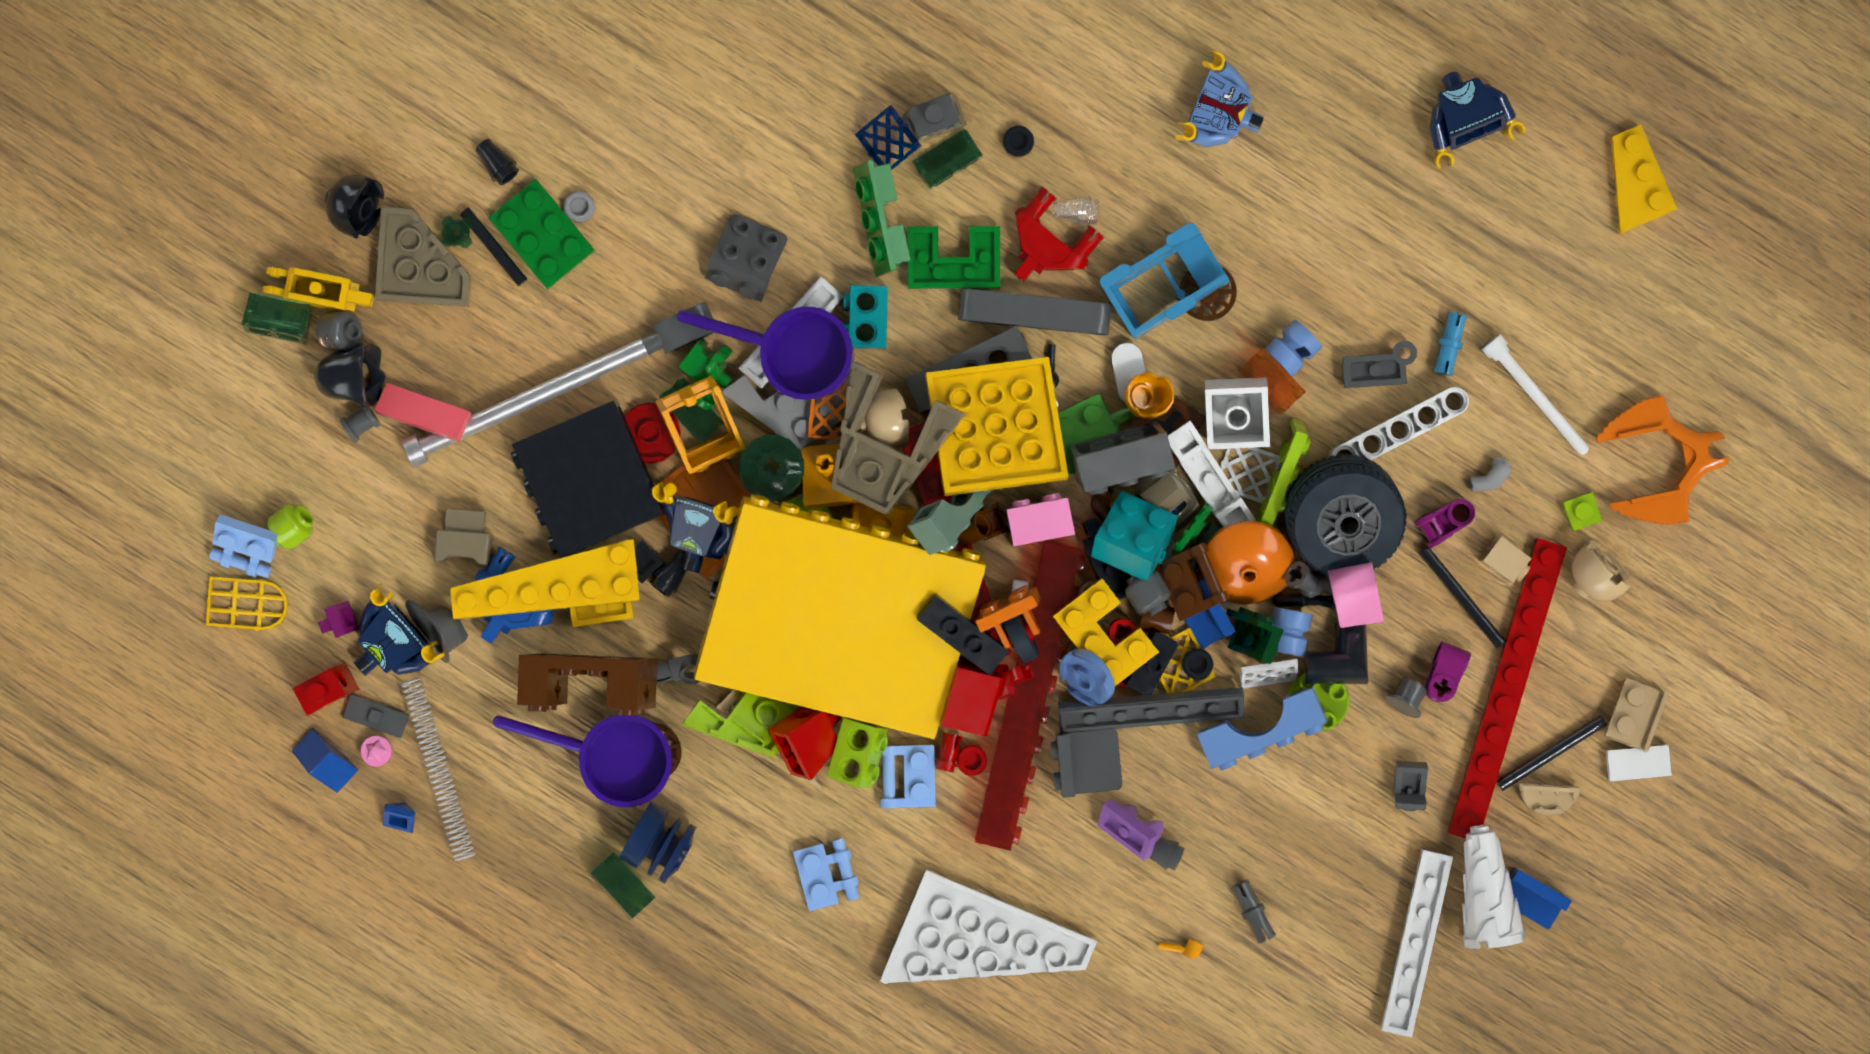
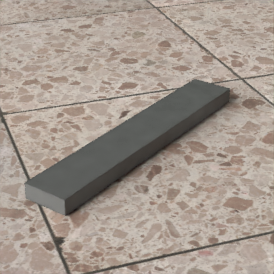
M1243 687L1118 697L1110 698L1104 704H1098L1097 706H1088L1080 701L1058 702L1060 733L1245 718Z

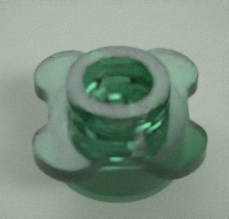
M447 216L443 219L442 225L444 227L441 240L445 246L460 245L462 248H467L472 244L470 229L473 224L469 218L458 220ZM456 229L459 230V235L455 234L454 231Z

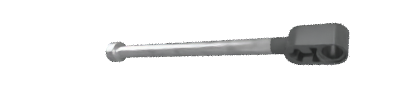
M706 302L685 310L714 319ZM677 314L654 324L655 332L471 415L461 440L663 349L665 354H668L715 332L682 323L677 320ZM434 433L422 438L414 434L402 440L404 450L414 468L429 462L428 455L457 442Z

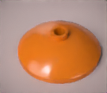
M1258 521L1235 522L1218 530L1206 543L1209 549L1206 553L1223 592L1227 591L1230 600L1228 601L1238 604L1263 602L1277 595L1287 585L1285 582V572L1289 565L1294 563V554L1288 539L1275 527ZM1248 571L1254 572L1252 575H1244Z

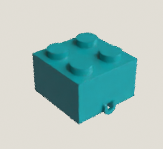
M1121 491L1095 536L1091 557L1139 579L1148 581L1157 564H1162L1167 553L1165 550L1174 535L1178 516Z

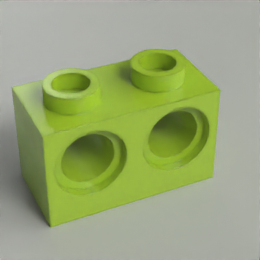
M843 717L827 777L858 788H872L879 776L880 769L878 764L881 754L884 753L888 744V729ZM864 732H866L868 736V741L865 746H863L861 742V737ZM857 761L859 764V773L855 776V774L853 773V765Z

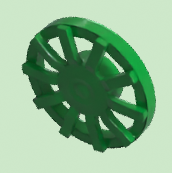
M1208 503L1204 505L1191 522V525L1186 528L1172 547L1174 551L1178 554L1181 553L1189 541L1192 543L1207 524L1205 521L1214 510V507Z

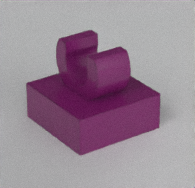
M349 600L324 609L327 618L318 622L322 634L333 631L335 638L352 633L359 628Z

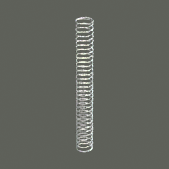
M419 678L406 683H402L400 685H402L401 687L416 685L412 688L403 691V693L417 691L405 697V699L418 697L407 702L406 704L422 702L408 708V710L425 707L423 709L411 713L410 716L426 713L424 715L412 719L411 721L427 719L425 721L413 725V727L430 724L426 727H423L415 731V733L431 730L427 733H424L416 737L423 738L432 736L428 739L420 741L418 744L436 741L429 745L421 747V750L437 747L423 753L422 755L440 752L438 754H435L424 759L423 761L441 758L439 760H436L425 765L426 767L437 764H442L440 766L428 770L427 772L445 769L441 772L429 776L428 778L446 775L442 778L432 781L431 784L447 781L443 784L433 787L432 789L451 786L444 790L434 793V795L452 792L445 796L437 798L436 801L455 797L441 804H438L437 806L456 803L442 810H439V812L457 809L455 811L442 815L441 818L460 814L456 817H453L442 822L448 823L461 820L457 823H454L444 828L448 829L457 826H462L458 829L446 833V835L465 831L459 835H456L448 839L453 840L466 837L460 841H457L449 845L453 846L462 843H467L461 847L451 850V852L471 848L469 850H466L462 853L453 856H463L454 860L459 861L462 859L472 857L476 855V853H466L474 848L473 846L465 847L472 843V841H464L470 838V835L460 836L469 831L468 829L459 830L466 827L467 824L456 825L465 820V818L455 819L463 815L462 812L454 813L460 810L462 807L451 808L460 803V801L450 802L458 798L457 795L449 796L455 793L457 790L445 791L454 787L455 784L442 786L453 781L452 778L441 780L452 774H440L442 772L449 770L450 768L445 767L436 769L448 763L447 761L435 763L446 758V756L435 757L439 754H442L444 750L431 752L443 746L442 744L430 746L441 741V739L427 741L439 735V733L426 735L438 729L436 727L425 729L427 727L434 725L436 722L421 724L434 718V716L420 718L432 713V711L430 710L417 713L431 706L425 705L416 707L429 701V699L415 701L427 696L426 693L412 696L426 689L420 688L411 690L424 684V682L410 684L412 682L422 679Z

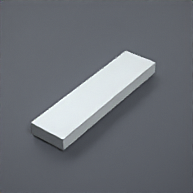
M820 277L792 309L810 306L821 308L831 313L844 296L824 278ZM758 346L739 369L763 389L769 381L762 369L760 359L761 346Z

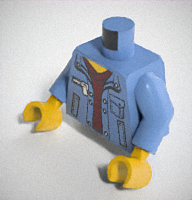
M1209 50L1214 56L1212 63L1202 61L1204 67L1212 69L1214 72L1210 70L1207 74L1189 122L1177 123V125L1183 126L1184 135H1175L1176 140L1189 141L1203 147L1227 144L1230 139H1235L1241 127L1258 133L1262 125L1264 116L1248 110L1253 98L1249 94V86L1239 72L1225 61L1224 55L1215 50Z

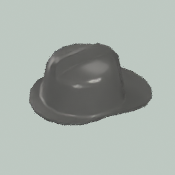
M407 600L406 608L414 623L430 643L433 641L438 642L433 646L437 655L444 652L445 656L441 660L444 663L449 662V652L468 638V634L460 619L454 620L452 611L439 607L424 611L413 600Z

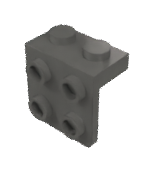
M731 215L710 258L704 279L711 281L719 287H726L738 292L745 298L762 302L771 275L787 243V236L740 215Z
M1115 729L1055 734L1056 741L1051 742L1052 760H1058L1059 772H1054L1055 791H1061L1063 798L1075 797V794L1121 789L1118 733Z

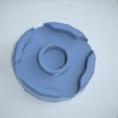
M1073 649L1061 659L1059 664L1060 677L1062 681L1066 679L1069 684L1068 691L1078 701L1088 706H1097L1098 704H1104L1112 697L1115 690L1114 679L1105 663L1094 653L1085 649Z

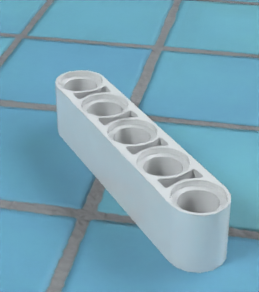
M1458 387L1443 390L1334 447L1330 451L1328 458L1331 455L1336 456L1340 450H1345L1350 455L1353 454L1357 457L1362 456L1364 459L1373 460L1463 413L1469 405L1468 395L1463 389ZM1450 393H1454L1460 398V406L1456 410H1451L1446 405V397ZM1423 407L1429 408L1433 413V419L1428 425L1421 423L1418 418V412ZM1395 421L1401 422L1405 426L1406 432L1401 439H1397L1391 434V426ZM1367 436H1373L1378 440V449L1374 453L1367 452L1363 447V441Z

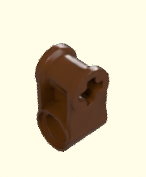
M998 502L974 513L970 519V526L961 532L957 538L959 545L966 547L1009 531L1008 526H1004L998 508L1000 506Z

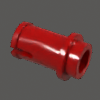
M943 732L938 759L934 760L937 763L936 769L954 773L955 767H958L956 759L962 736Z

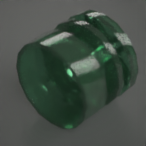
M764 435L754 439L743 450L738 462V477L743 488L750 495L764 496L769 501H777L789 496L800 485L804 475V458L800 449L790 439L780 435ZM768 459H772L774 464L779 463L780 468L775 471V476H771L769 471L764 472L763 467L768 464Z

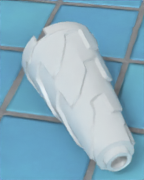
M1489 825L1470 827V833L1466 834V841L1464 842L1465 874H1463L1465 904H1462L1464 947L1480 949L1479 942L1481 941L1483 945H1488V948L1521 943L1523 940H1526V930L1522 924L1517 898H1514L1509 871L1505 869L1499 838L1495 835L1494 830H1489Z

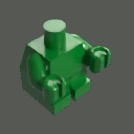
M701 338L678 367L697 381L712 375L714 380L725 388L733 378L723 371L727 367L724 361L731 355L733 350L727 345H723L716 353L712 352L707 347L709 343Z

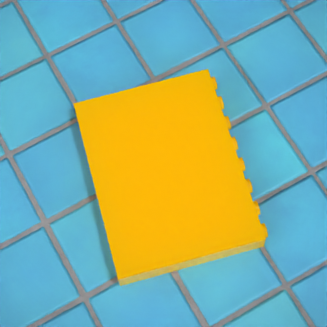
M752 494L750 498L743 496L695 665L694 679L935 739L960 653L920 623L916 617L932 597L938 594L971 619L986 569V563L984 558L980 557L981 554L971 549H963L962 552L951 549L948 552L939 551L929 555L912 534L903 533L901 537L890 534L891 531L881 526H872V529L860 526V522L854 519L842 518V521L831 519L830 515L823 511L812 510L811 513L800 511V507L792 503L782 502L781 505L769 503V499L764 496Z

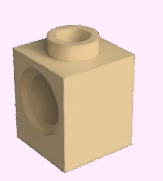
M1497 536L1479 559L1482 564L1508 583H1514L1515 580L1520 582L1530 570V566L1527 564L1531 558L1502 536Z

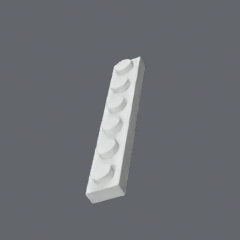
M1421 849L1380 1028L1381 1031L1412 1038L1453 856Z

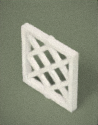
M1256 447L1247 448L1252 451L1242 455L1240 449L1235 448L1239 458L1229 462L1227 458L1230 449H1227L1220 468L1222 471L1228 468L1232 477L1228 480L1230 483L1234 481L1238 491L1235 490L1237 494L1259 503L1263 502L1264 497L1269 498L1271 493L1267 492L1262 497L1258 486L1270 481L1271 476H1269L1265 468L1266 465L1275 462L1277 465L1276 469L1279 470L1281 465L1278 464L1279 455ZM1259 453L1272 457V459L1263 463ZM1255 454L1259 465L1249 469L1245 459ZM1241 461L1245 472L1236 476L1231 465ZM1261 468L1266 478L1256 483L1251 473ZM1248 475L1252 485L1242 490L1237 479ZM1255 489L1258 498L1245 494V492Z
M1293 659L1273 662L1271 665L1267 663L1241 667V675H1239L1240 686L1245 689L1295 681L1299 673L1298 661Z

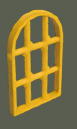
M209 576L206 626L254 629L259 631L276 627L286 617L288 598L283 589L277 584L264 581L263 579L251 580ZM213 580L233 581V590H230V592L213 590ZM238 582L260 583L259 592H256V594L238 592ZM264 584L273 586L282 596L265 595ZM212 595L232 597V606L228 607L229 609L211 607ZM240 597L258 599V609H255V611L236 609L237 599H240ZM263 601H284L283 613L262 611ZM211 612L231 614L230 624L210 623ZM238 614L257 616L256 626L235 625V618L239 616ZM265 616L280 618L270 626L261 627L262 618H265Z

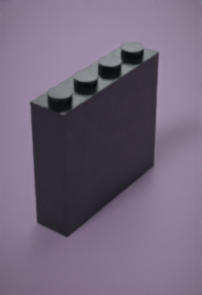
M617 400L608 402L512 444L514 451L511 452L513 462L517 469H523L526 480L523 481L525 490L530 498H535L539 507L535 509L537 518L542 526H547L551 535L547 538L553 554H559L560 558L570 556L665 515L662 502H658L652 495L653 481Z

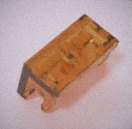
M1263 347L1238 370L1245 378L1267 377L1268 402L1280 414L1287 411L1306 392Z

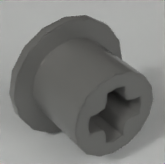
M1403 678L1395 693L1387 694L1384 698L1391 707L1400 713L1412 718H1419L1421 711L1418 707L1425 697L1427 690L1418 682L1409 678Z

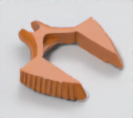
M1664 395L1655 396L1654 398L1650 397L1648 400L1644 399L1641 403L1637 402L1636 406L1633 405L1630 409L1625 410V413H1621L1620 417L1614 418L1615 421H1610L1608 423L1609 426L1603 428L1604 432H1599L1596 443L1664 430L1665 434L1681 444L1686 470L1676 483L1675 490L1609 503V506L1615 512L1619 510L1623 516L1626 514L1628 518L1634 517L1636 520H1647L1649 523L1653 521L1654 524L1660 523L1664 525L1666 523L1671 525L1673 523L1675 525L1678 522L1680 524L1690 522L1688 513L1689 495L1697 482L1706 473L1725 467L1729 462V457L1714 459L1708 453L1709 445L1714 441L1725 439V436L1719 431L1695 432L1686 428L1672 417L1666 405Z

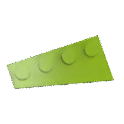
M1291 417L1288 428H1291L1293 431L1290 441L1282 442L1279 451L1278 464H1281L1280 470L1275 469L1272 471L1267 492L1271 493L1269 498H1263L1256 517V521L1269 524L1276 529L1277 524L1274 521L1278 512L1283 513L1286 507L1285 501L1287 497L1285 493L1289 484L1293 485V482L1298 477L1299 467L1296 465L1300 455H1306L1311 439L1307 438L1308 433L1304 422Z

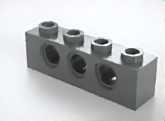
M1015 326L906 378L905 382L920 413L927 411L929 415L931 411L925 378L927 372L963 368L967 364L975 366L989 365V356L994 351L1003 352L1007 362L1032 359L1018 327Z

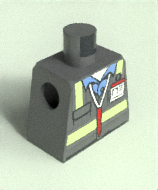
M950 93L909 108L901 116L912 146L967 125L956 95Z

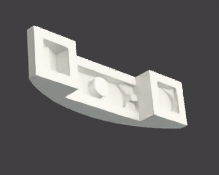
M1189 420L1170 433L1168 439L1172 452L1205 503L1214 507L1212 513L1221 526L1225 527L1240 521H1256L1208 450L1206 443L1192 422Z

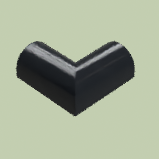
M1339 621L1335 623V651H1306V684H1368L1366 624L1340 628Z

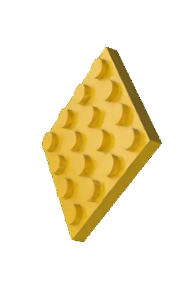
M1049 357L926 373L925 378L930 410L935 400H939L966 413L958 426L937 451L944 496L1068 479Z

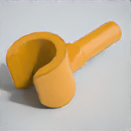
M1189 938L1185 947L1159 942L1158 949L1178 952L1186 957L1195 959L1200 956L1204 945Z

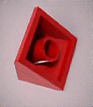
M959 657L940 720L941 726L987 736L1004 678L995 673L988 675L974 663Z

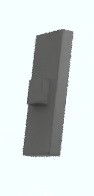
M351 694L342 718L402 738L410 715Z

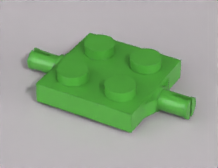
M1097 393L1058 412L1068 474H1074V469L1067 445L1118 432V424L1134 418L1128 407L1112 414L1106 408L1100 394Z

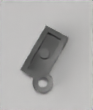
M1401 341L1393 347L1392 354L1342 357L1344 388L1407 384L1406 365L1415 361L1417 357L1416 347L1409 341ZM1402 347L1410 350L1409 358L1402 359L1399 356V350Z

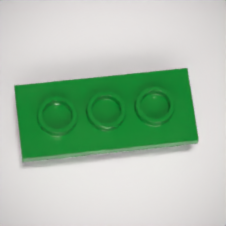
M868 160L853 168V173L855 177V191L862 210V223L868 238V251L874 265L875 275L879 277L896 270V266H900L901 263L911 260L903 224L887 227L883 206H887L888 202L898 200L890 164L874 166L873 160Z

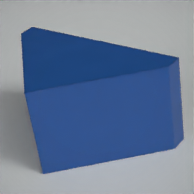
M314 728L292 750L293 754L311 776L337 793L359 770Z

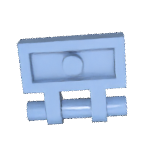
M220 514L215 522L212 544L222 547L224 550L213 547L209 559L220 562V566L228 569L232 566L244 570L249 576L257 577L259 575L269 578L272 566L263 564L262 561L268 563L273 561L276 554L278 535L270 530ZM235 552L250 556V559L235 555Z
M844 838L832 841L835 852L826 855L824 843L793 851L809 911L839 904L836 892L845 889L848 901L860 898L857 886L860 884L858 877L853 874L850 863L852 854L850 849L846 848ZM838 863L842 877L841 880L833 881L829 864Z

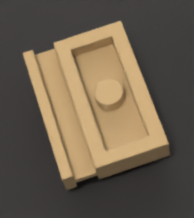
M1626 678L1604 737L1630 747L1638 748L1643 752H1648L1669 694Z

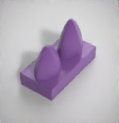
M1110 799L1103 804L1097 826L1145 861L1152 855L1155 843L1163 833V821L1141 822L1136 818V806L1119 805Z

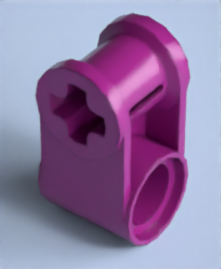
M1454 499L1426 513L1413 523L1421 528L1428 540L1427 546L1430 549L1469 525L1475 518V508L1471 502L1465 499ZM1458 504L1465 505L1468 510V515L1463 521H1456L1452 516V510ZM1430 522L1434 527L1435 531L1437 532V534H1435L1432 527L1430 526Z
M1441 641L1425 683L1426 696L1433 702H1445L1454 697L1459 682L1468 666L1471 652ZM1444 681L1443 687L1447 689V693H1441L1437 696L1438 690L1433 688L1434 684Z

